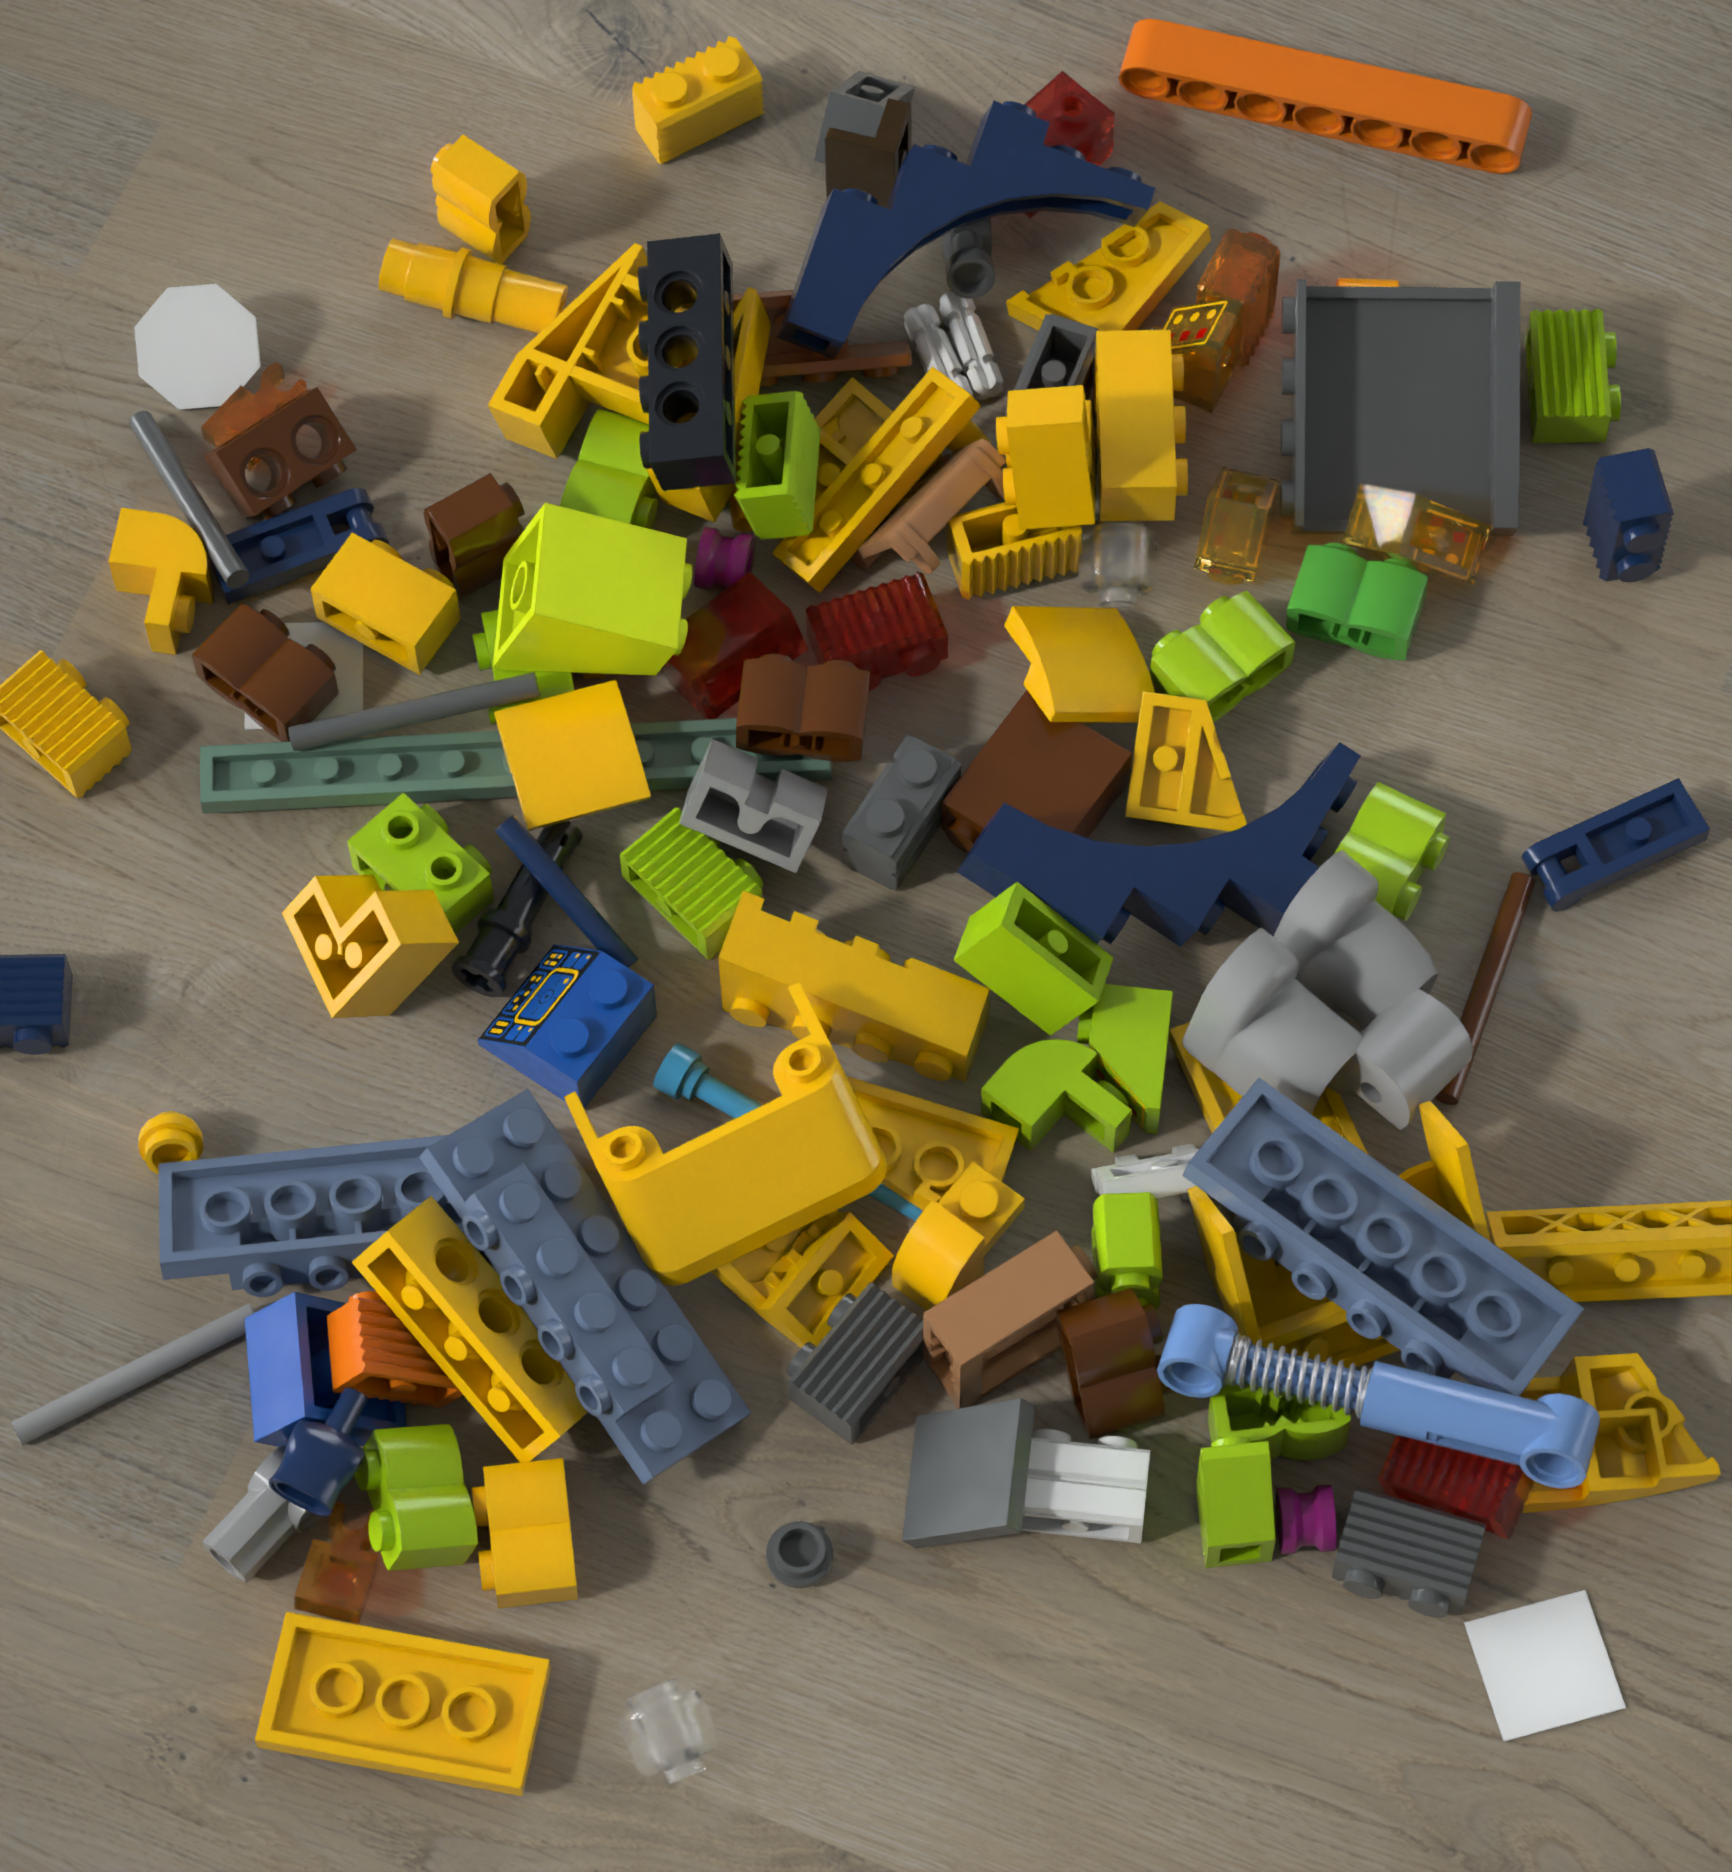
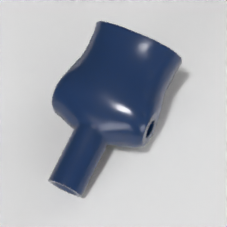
M344 1388L325 1423L299 1420L288 1440L283 1459L277 1471L269 1479L268 1484L270 1488L285 1500L304 1510L324 1517L331 1515L339 1494L353 1479L365 1457L364 1450L349 1435L368 1399L355 1389Z

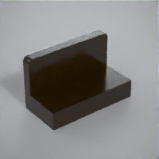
M888 98L875 138L836 128L828 129L825 138L826 198L829 197L833 188L840 191L852 188L874 196L878 200L877 205L887 208L902 162L912 148L911 103Z

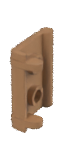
M980 439L955 449L950 454H945L898 502L850 559L856 566L866 570L885 550L893 548L904 561L910 562L913 560L922 571L931 574L940 565V561L928 543L984 485L993 495L1004 499L1003 472L1001 468L1006 463V459L999 455L998 451L985 439Z

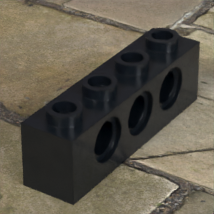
M720 233L647 241V266H640L638 269V285L641 300L643 303H648V320L640 321L638 328L641 353L644 358H648V375L640 376L639 378L641 407L644 413H649V431L640 432L639 437L644 469L652 468L663 491L736 483L733 262ZM695 303L686 311L675 312L684 304ZM686 358H695L692 363L685 367H675ZM687 413H697L687 422L675 423L681 416Z

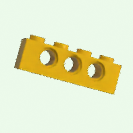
M432 1196L386 1231L352 1261L353 1265L520 1463L530 1462L588 1412L581 1405L576 1394L575 1384L559 1361L552 1359L542 1348L538 1338V1330L521 1306L513 1303L505 1294L501 1286L500 1276Z

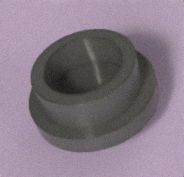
M796 1521L781 1526L773 1533L767 1544L766 1561L769 1571L777 1581L792 1588H807L819 1583L828 1574L833 1562V1549L829 1537L821 1528L808 1522Z

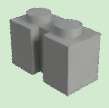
M712 739L687 791L679 824L797 873L821 823L828 788L784 769H781L775 782L755 773L758 758Z

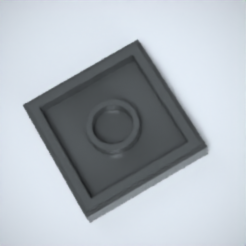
M1022 1398L917 1416L902 1536L903 1542L917 1549L1022 1532L1035 1405Z

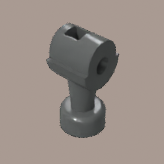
M991 218L954 229L942 236L943 256L945 259H948L946 280L949 289L955 295L966 299L978 298L988 293L995 282V271L991 258Z

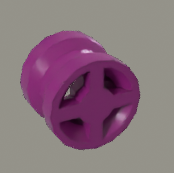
M705 527L700 538L696 557L695 587L709 590L714 585L726 586L732 594L745 596L752 572L755 536L740 533L735 538L722 536L718 529Z
M1317 1485L1309 1493H1297L1291 1487L1277 1488L1276 1520L1280 1553L1295 1554L1301 1546H1316L1321 1552L1336 1551V1513L1332 1486Z

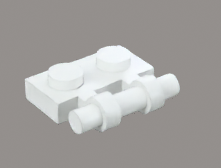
M1190 1143L1172 1147V1154L1138 1159L1135 1154L1115 1157V1164L1091 1168L1094 1191L1096 1194L1099 1193L1100 1196L1112 1193L1151 1192L1156 1198L1182 1194L1184 1200L1190 1201L1187 1189L1196 1185L1183 1177L1182 1174L1189 1161L1200 1148L1196 1149Z

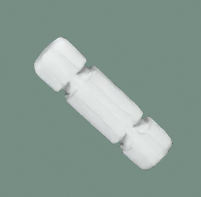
M946 292L940 297L939 310L945 326L950 329L949 337L963 369L962 371L968 376L967 380L973 391V397L978 401L986 400L989 397H997L1003 391V378L997 363L992 360L994 354L980 317L974 312L976 307L973 299L962 298L953 292Z
M924 303L907 310L904 314V327L911 342L917 345L915 351L925 373L933 366L973 396V391L967 378L960 373L963 369L945 330L939 327L941 321L935 308L930 304Z

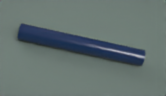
M515 815L509 817L495 830L498 836L597 950L603 951L628 968L639 960L635 953Z

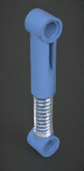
M1184 1305L1177 1309L1173 1317L1157 1372L1161 1381L1177 1393L1189 1397L1205 1398L1216 1395L1225 1385L1230 1384L1233 1387L1237 1384L1241 1389H1244L1250 1384L1253 1392L1262 1387L1264 1395L1274 1390L1276 1398L1280 1397L1284 1392L1288 1401L1292 1400L1296 1395L1299 1404H1302L1308 1398L1311 1407L1320 1401L1323 1410L1328 1408L1330 1404H1332L1334 1412H1338L1341 1407H1344L1346 1415L1356 1410V1416L1360 1418V1426L1520 1465L1523 1472L1529 1478L1548 1487L1573 1488L1582 1484L1587 1476L1600 1425V1417L1596 1409L1583 1399L1557 1393L1545 1395L1535 1401L1375 1361L1374 1366L1367 1373L1366 1366H1363L1361 1371L1355 1370L1356 1365L1354 1362L1350 1364L1349 1368L1343 1367V1360H1340L1338 1365L1331 1364V1357L1327 1358L1325 1363L1320 1361L1319 1354L1315 1355L1314 1360L1308 1358L1309 1353L1307 1351L1303 1353V1357L1297 1356L1296 1348L1292 1349L1291 1354L1285 1353L1284 1345L1280 1347L1279 1351L1273 1350L1274 1345L1272 1342L1269 1343L1268 1348L1261 1347V1339L1257 1341L1256 1345H1253V1341L1249 1336L1246 1338L1245 1335L1241 1337L1238 1334V1326L1229 1315L1208 1305Z

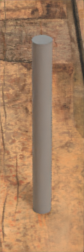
M248 1303L11 1421V1425L21 1445L23 1446L246 1334L245 1318L254 1313L250 1304Z

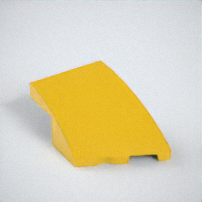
M1638 1353L1574 1357L1561 1376L1533 1378L1520 1396L1537 1401V1399L1548 1394L1572 1395L1583 1399L1599 1413L1600 1425L1587 1476L1582 1484L1564 1489L1548 1487L1529 1478L1523 1472L1520 1465L1503 1461L1512 1514L1554 1511L1621 1502L1712 1482L1721 1475L1719 1464L1713 1457L1707 1459L1683 1426L1684 1416L1674 1402L1659 1391L1655 1376Z

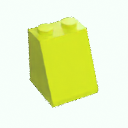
M544 503L503 559L493 667L514 671L657 675L673 655L678 656L681 653L687 637L688 623L686 619L681 618L682 600H684L688 593L692 579V566L685 563L687 538Z

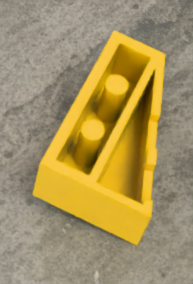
M1171 330L1096 331L1093 406L1097 417L1095 439L1096 447L1098 448L1097 480L1100 521H1174L1176 496L1188 495L1187 458L1176 459L1175 452L1176 443L1186 442L1185 406H1174L1173 392L1183 391L1184 361L1183 354H1172Z

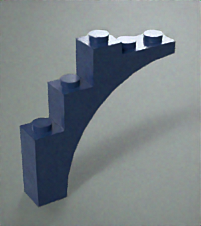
M993 101L980 121L966 164L957 161L958 157L946 148L937 145L920 147L914 144L902 162L887 208L877 205L878 200L864 191L852 188L840 191L833 188L822 207L777 338L834 359L844 345L862 305L878 284L915 251L952 230L999 215L1035 211L1089 214L1135 227L1149 210L1156 188L1142 183L1141 177L1128 169L1121 167L1105 169L1085 161V156L1074 148L1064 145H1053L1052 147L1043 145L1050 122L1036 117V112L1024 104L1013 101L1003 103Z
M1339 742L1319 762L1301 788L1281 806L1237 830L1193 843L1137 846L1095 841L1048 826L1020 810L1003 803L987 822L957 873L994 897H997L1014 883H1020L1096 944L1101 940L1112 944L1130 915H1132L1181 947L1196 931L1207 935L1220 917L1225 906L1258 928L1265 929L1274 937L1288 906L1310 877L1320 868L1310 861L1328 834V830L1321 827L1320 824L1329 809L1338 813L1355 789L1358 781L1349 775L1361 755Z

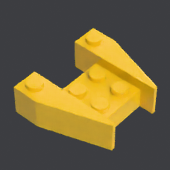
M634 243L515 356L487 405L505 439L558 459L590 402L649 425V413L643 412L639 395L640 376L648 375V358L642 356L638 333L639 322L648 320V303L642 302L638 285V269L640 266H647V254L642 245ZM751 287L747 288L734 311L736 473L740 470L737 462L741 460L738 452L741 450L739 442L742 440L739 432L743 429L740 422L744 419L741 412L745 409L742 401L748 396L758 395L771 329L770 320L758 292ZM695 303L684 304L675 312L686 311ZM686 358L675 367H685L692 363L695 358ZM687 413L681 416L675 423L687 422L697 413ZM652 468L646 469L662 502L714 523L717 521L736 487L734 483L663 491Z

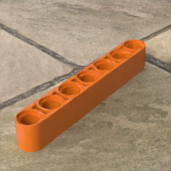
M1143 19L1134 24L1118 76L1119 82L1125 90L1143 98L1495 174L1511 173L1518 169L1532 119V109L1529 105L1512 95L1160 19Z

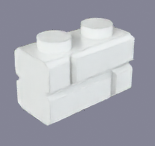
M1039 1429L1033 1431L1022 1531L1141 1543L1150 1450L1137 1449L1138 1445L1134 1440L1119 1436H1106L1098 1439L1097 1444L1071 1442V1436L1059 1430Z

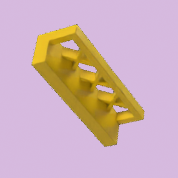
M1732 1200L1486 1212V1224L1491 1243L1574 1302L1732 1295Z

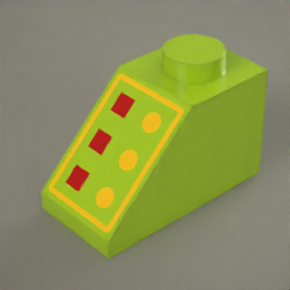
M1105 984L1099 1002L1079 1015L1077 1043L1089 1044V1048L1098 1053L1096 1078L1099 1081L1104 1080L1112 1084L1126 1097L1129 1108L1132 1109L1131 1118L1144 1133L1158 1134L1173 991Z

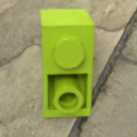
M1230 1436L1214 1441L1211 1447L1201 1448L1195 1496L1205 1568L1272 1561L1275 1545V1524L1268 1441L1251 1443V1439L1248 1437Z

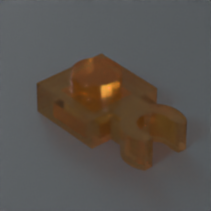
M278 362L271 364L262 373L260 378L261 388L255 394L240 386L201 426L203 439L215 448L303 391L308 390L306 382L300 379L287 391L275 389L282 383L285 377L282 365ZM253 457L247 463L245 469L250 472L261 459Z
M337 1502L334 1505L331 1515H329V1538L331 1543L316 1539L312 1540L294 1596V1609L360 1624L378 1564V1554L366 1552L372 1548L369 1538V1518L373 1510L370 1511L368 1521L363 1528L350 1530L343 1525L345 1504Z

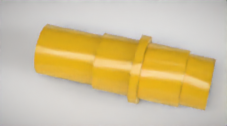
M392 238L387 246L378 282L379 291L404 297L405 301L441 310L443 311V317L453 320L456 315L489 324L496 322L537 334L565 309L568 286L565 284L509 270L506 265L473 257L472 251L467 248L461 247L458 252L421 242L414 244Z

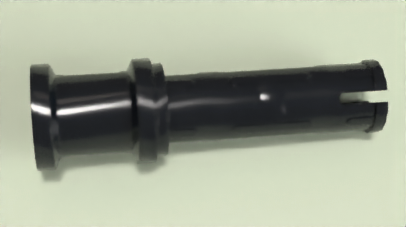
M570 821L543 827L536 839L562 870L576 845L583 838L582 832L577 827H573L569 835L565 834L571 824ZM523 863L497 908L490 909L479 918L477 922L479 933L467 954L459 956L451 967L452 973L462 984L484 996L499 997L503 994L507 987L504 977L516 956L525 953L531 945L532 934L529 927L549 894Z

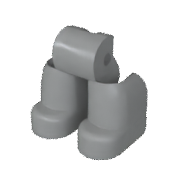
M1343 850L1338 851L1324 862L1300 889L1284 913L1274 937L1265 929L1260 928L1244 940L1228 957L1202 994L1182 1040L1183 1046L1193 1057L1210 1071L1214 1072L1242 1097L1254 1082L1261 1078L1312 1114L1326 1087H1329L1337 1093L1361 1097L1400 1131L1420 1113L1418 1105L1432 1101L1471 1061L1473 1053L1470 1036L1460 1019L1446 1005L1429 995L1438 976L1431 955L1410 930L1375 901L1379 889L1378 880ZM1345 1011L1363 1031L1360 1033L1340 1017L1337 1012Z

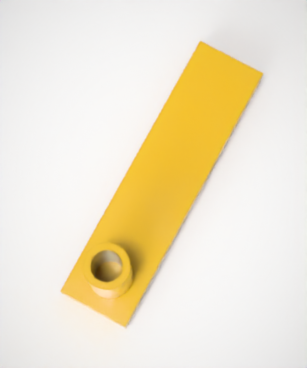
M932 366L815 502L813 531L809 535L785 537L772 554L789 570L817 592L821 593L946 447L952 452L980 439H985L991 444L990 439L971 420L981 405L969 392Z

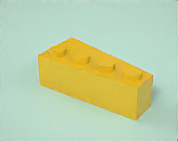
M742 891L718 957L722 1011L730 1013L735 1020L751 1027H764L766 1024L790 1030L796 1038L801 1040L809 1036V1033L788 990V987L800 982L829 1042L852 1048L856 1055L871 1062L885 1063L888 1060H893L913 1066L919 1074L933 1080L946 1081L951 1077L967 1081L989 1017L990 988L914 958L905 960L903 966L891 962L890 955L879 948L877 943L859 936H855L853 940L844 943L827 937L816 929L819 920L794 911L790 922L761 911L764 902L763 898Z

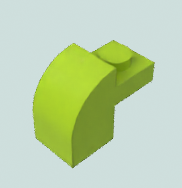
M1062 1039L1042 1040L1021 1048L1011 1055L981 1088V1114L990 1120L1019 1128L1017 1141L1029 1151L1033 1150L1064 1115L1114 1153L1130 1135L1132 1109L1129 1108L1126 1097L1115 1086L1104 1080H1100L1098 1083L1094 1081L1096 1079L1098 1053L1083 1044Z

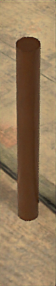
M1515 872L1511 874L1460 1018L1471 1039L1473 1046L1472 1059L1435 1096L1442 1103L1448 1105L1458 1104L1536 883L1534 878L1525 873Z

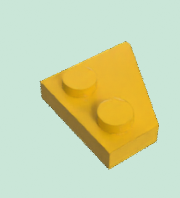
M1142 691L1125 817L1229 832L1247 825L1206 700Z

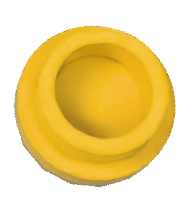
M176 1111L162 1112L149 1119L141 1128L138 1137V1150L141 1158L146 1162L148 1168L158 1175L160 1163L198 1160L204 1147L203 1134L197 1123L191 1117Z

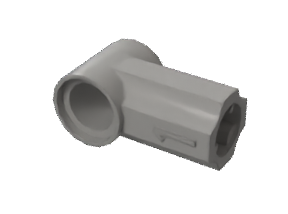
M286 1445L273 1451L261 1463L251 1477L248 1485L249 1492L202 1541L205 1549L216 1559L219 1565L236 1579L238 1578L246 1584L295 1531L299 1534L304 1533L323 1517L292 1504L270 1488L268 1484L269 1479L277 1471L283 1459Z

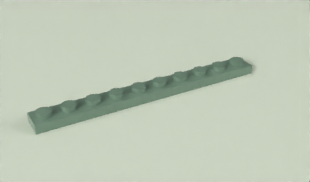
M737 718L630 724L649 790L689 788L712 739L758 758L755 773L775 782L781 769L812 782L832 781L831 761L813 759L800 754L785 756L763 755L736 748ZM499 731L353 738L295 752L291 741L200 746V804L203 814L390 804L402 793H405L414 803L518 797Z

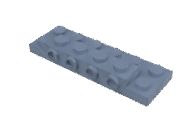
M1261 1078L1254 1082L1197 1151L1182 1174L1187 1180L1236 1214L1231 1226L1238 1233L1237 1239L1240 1247L1249 1256L1260 1261L1273 1258L1292 1272V1281L1302 1294L1315 1300H1321L1326 1296L1347 1311L1346 1319L1355 1332L1369 1339H1376L1381 1336L1402 1351L1401 1359L1410 1370L1450 1379L1457 1372L1475 1386L1520 1397L1584 1310L1579 1304Z
M529 1089L524 1090L427 1147L419 1156L428 1172L461 1218L468 1240L475 1248L485 1253L500 1275L501 1286L505 1294L513 1303L522 1307L538 1330V1338L544 1351L562 1365L575 1384L576 1394L581 1405L586 1411L599 1419L643 1485L727 1432L751 1414L745 1402L658 1276L645 1265L631 1237Z
M448 1135L160 1163L159 1239L160 1267L163 1280L229 1274L232 1290L245 1289L247 1293L256 1297L275 1295L282 1289L283 1285L309 1282L320 1290H336L343 1287L349 1278L364 1277L353 1265L352 1261L430 1196L436 1200L466 1236L461 1218L419 1158L427 1147ZM478 1250L479 1253L485 1258V1260L489 1264H492L485 1255V1253L481 1250Z

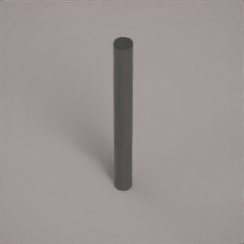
M148 411L137 412L129 421L131 429L192 529L201 539L205 550L227 586L232 589L242 587L249 580V572L151 413Z
M535 672L295 725L288 728L289 737L295 752L540 697L538 681Z

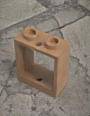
M1056 1230L923 1313V1360L958 1409L968 1407L1062 1348L1056 1311L1095 1299L1093 1280L1097 1278V1274L1092 1262L1077 1244L1069 1248Z

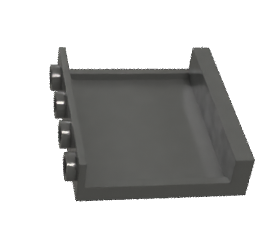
M1297 279L1293 289V297L1282 298L1281 318L1282 334H1293V358H1282L1281 394L1292 395V419L1281 420L1280 435L1281 456H1292V480H1281L1280 517L1291 518V534L1391 535L1400 504L1470 523V525H1462L1402 507L1394 535H1430L1427 534L1430 522L1442 525L1440 535L1452 536L1453 533H1466L1465 536H1472V533H1475V536H1513L1519 529L1521 282L1496 281L1492 288L1306 286V279ZM1406 515L1418 518L1415 530L1403 527Z

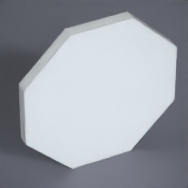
M218 284L167 288L134 327L139 377L179 410L228 406L261 367L257 317Z

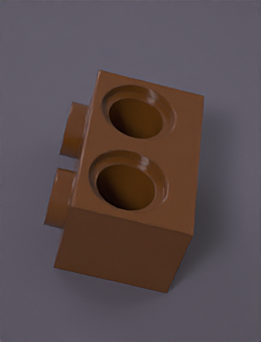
M318 387L303 391L205 454L204 458L242 518L256 516L261 513L264 519L267 520L295 504L297 501L291 492L311 480L314 486L318 488L347 470L342 459L357 449ZM303 425L314 428L321 438V449L314 459L307 458L301 454L296 445L297 432ZM253 457L263 460L271 472L270 484L263 492L253 489L245 477L246 465Z

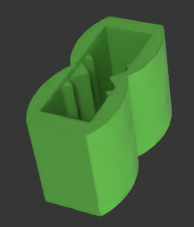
M1344 544L1308 545L1287 607L1286 629L1300 636L1321 642L1348 645L1355 650L1375 657L1406 661L1426 599L1428 576L1418 572L1414 565L1401 559L1391 558L1384 561H1367L1358 556L1354 549Z

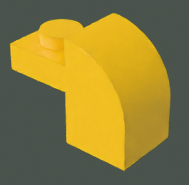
M121 508L108 560L116 591L150 595L144 624L152 652L176 655L181 632L190 633L195 616V602L213 604L214 600L213 580L203 543L190 526L173 516L158 512Z
M972 1161L938 1203L932 1199L910 1229L893 1263L892 1286L927 1311L984 1276V1256L1025 1208V1198Z

